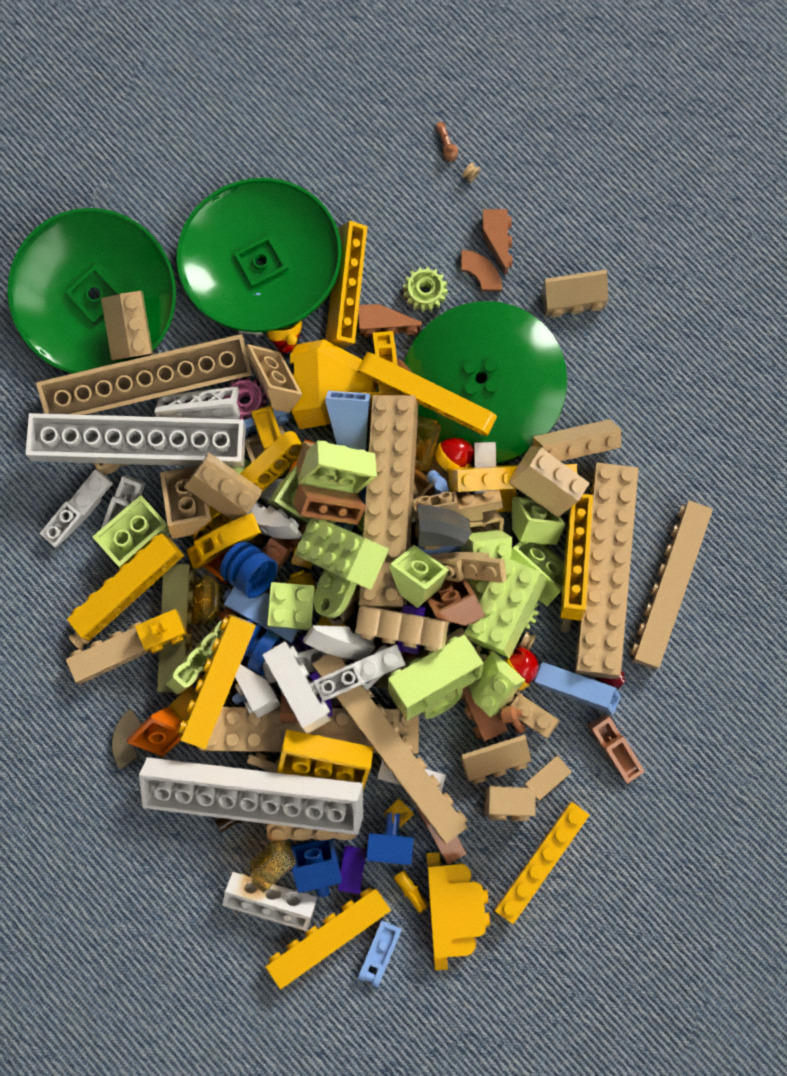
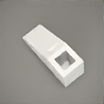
M240 664L235 676L238 682L235 684V687L240 696L245 695L247 701L244 704L249 713L254 712L260 718L281 706L268 681Z

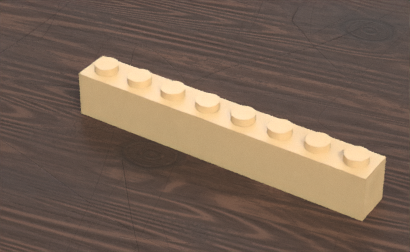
M690 500L685 506L681 505L677 516L680 517L679 524L674 525L671 533L674 539L672 544L667 545L664 556H667L666 562L660 565L657 574L661 576L659 583L654 584L651 595L654 596L652 603L647 604L644 615L647 616L645 624H640L637 635H640L638 644L634 643L630 655H633L632 662L654 670L660 668L713 511L712 508Z

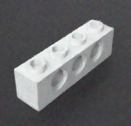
M233 872L225 890L222 906L307 931L317 897L307 893H298V891Z

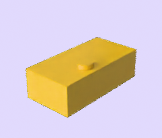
M286 729L277 773L363 783L364 790L371 769L373 747Z

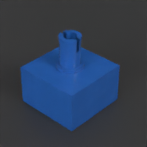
M386 813L385 833L383 832V835L369 833L367 861L411 865L414 838L402 837L398 834L401 814L395 813L394 822L392 823V813Z
M333 838L324 841L313 840L290 846L292 870L298 893L316 889L318 897H326L330 893L328 886L342 883L339 860Z

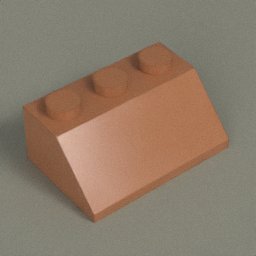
M465 578L461 582L444 580L441 588L427 599L436 618L466 626L476 623L485 616L475 593Z

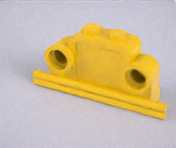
M440 852L427 853L435 970H448L447 957L468 956L472 954L476 947L475 937L482 936L486 931V926H490L489 913H485L484 904L488 903V892L483 890L479 883L475 881L470 882L471 872L466 865L456 863L441 866Z

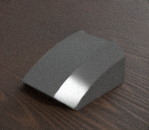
M417 505L416 527L418 528L419 546H464L471 535L468 518L445 508Z

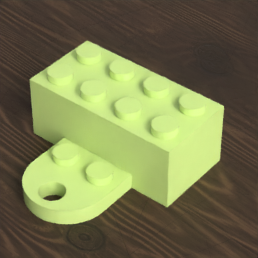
M310 518L294 555L325 569L314 594V607L317 613L327 618H335L341 615L347 608L357 584L371 590L389 549L323 519Z
M502 556L501 559H504L507 580L503 583L466 579L475 593L485 616L476 623L469 624L464 634L472 643L510 659L547 582L540 571Z
M465 634L460 637L455 636L447 642L445 648H439L438 652L430 651L428 656L413 660L409 667L394 671L390 678H388V693L406 721L420 713H423L426 719H431L453 707L462 697L463 688L482 677L484 663Z

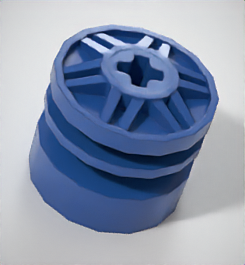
M241 541L234 545L224 556L219 571L223 579L236 586L247 597L256 598L270 587L271 582L274 581L277 575L278 565L275 560L267 554L261 553L249 541Z
M258 624L253 631L240 664L242 665L249 659L247 669L261 676L264 673L263 663L266 662L263 654L280 645L282 637L270 630L266 631L261 637L262 626Z

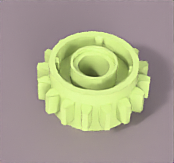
M419 267L417 272L411 271V277L405 278L407 284H403V290L406 291L404 292V298H408L407 304H412L414 310L417 308L421 309L423 313L425 310L432 312L434 307L439 309L440 302H445L443 295L448 293V289H445L447 281H442L443 274L438 275L436 269L432 271L429 267L423 270ZM422 287H428L430 288V291L424 293L420 289Z

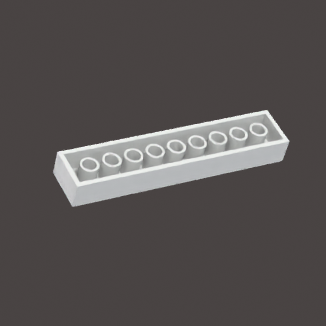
M29 413L26 456L31 461L199 466L206 455L211 453L229 467L244 468L246 425L244 420Z
M147 758L139 773L142 805L146 809L358 835L363 819V783Z

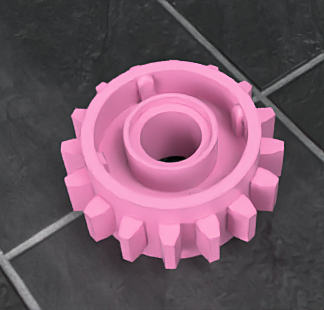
M249 377L246 380L238 378L237 382L231 381L230 387H238L239 389L236 403L241 412L240 420L252 418L251 411L268 405L267 400H265L267 396L262 392V386H258L256 379L253 382L250 381ZM226 395L223 399L231 398V395ZM247 396L251 398L246 404L240 403L242 397Z

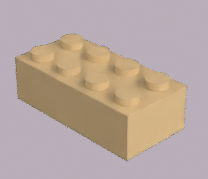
M495 786L486 788L484 815H489V820H507V816H511V821H529V817L535 816L536 788Z

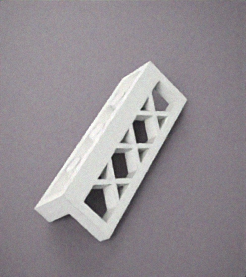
M238 387L162 396L158 399L154 413L156 417L240 419L241 412L236 403L239 389ZM226 395H231V398L222 399ZM212 397L208 401H203L206 398ZM165 402H172L171 404L164 406Z

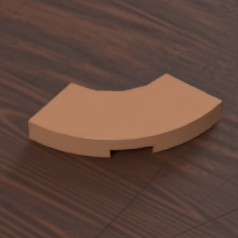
M462 250L461 272L474 276L480 284L481 292H502L501 278L494 265L478 253Z

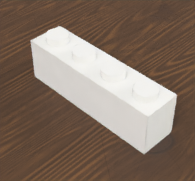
M283 642L264 653L265 661L304 731L308 734L329 722L330 718L327 714L330 710L325 701L320 702L317 695L319 692L315 683L308 681L307 676L310 674L305 665H299L297 658L300 656L295 647H289L286 642Z

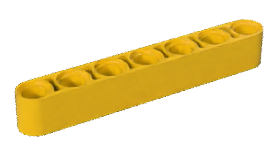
M366 352L357 370L365 378L400 395H415L418 404L481 435L488 436L497 419V415L373 353Z
M293 431L282 434L240 474L261 488L263 492L297 461L302 447L297 434ZM209 505L211 521L192 536L196 541L217 528L228 524L231 520Z

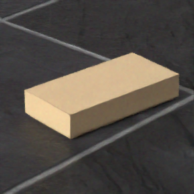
M557 755L527 781L525 785L527 788H536V798L540 801L572 771Z

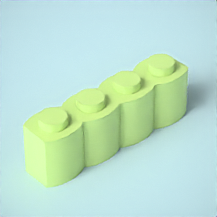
M222 620L168 677L166 685L177 695L183 693L195 682L197 677L203 672V666L207 658L211 659L214 652L211 651V647L215 638L219 639L222 631L219 628Z

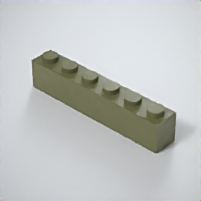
M175 564L163 575L161 615L176 609L179 612L187 636L183 637L184 640L175 645L168 643L163 646V650L159 651L157 692L160 694H176L166 685V681L188 656V646H192V634L189 633V625H193V612H190V604H194V591H191V583H195V570H192L189 564Z

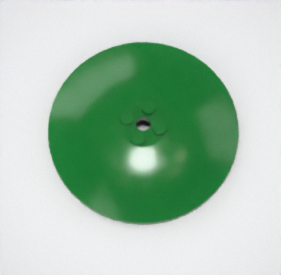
M274 178L240 180L221 187L210 194L188 217L181 231L177 247L178 273L181 283L193 304L205 316L222 326L254 333L270 332L289 327L313 313L332 291L339 275L342 259L339 231L332 215L324 204L306 189L294 183ZM259 258L267 260L266 264L262 266L257 265L256 261Z
M81 208L62 212L49 218L26 237L19 247L10 268L8 302L12 319L18 332L26 344L40 358L54 367L69 373L144 357L111 360L101 298L122 293L143 292L153 351L164 339L175 311V277L170 261L162 246L138 222L114 211L99 208ZM92 288H98L100 291V297L96 300L89 297V291Z
M478 301L447 310L432 320L419 333L411 345L404 362L412 373L497 415V419L488 436H484L419 404L417 433L421 439L426 441L431 438L435 445L438 446L445 439L459 437L467 440L473 449L474 443L496 442V464L510 461L527 453L530 446H533V436L549 433L557 422L566 399L567 370L558 342L539 319L511 304ZM481 373L487 375V381L483 384L476 382L477 375Z

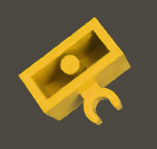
M176 609L135 625L144 650L147 652L151 651V653L163 650V646L168 643L172 645L178 644L184 640L183 637L187 636L179 612Z

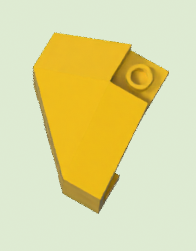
M325 339L295 346L290 354V363L294 364L293 377L303 395L293 407L292 414L299 429L331 423L325 402L328 390L355 393L365 391L377 392V383L357 372L362 359Z

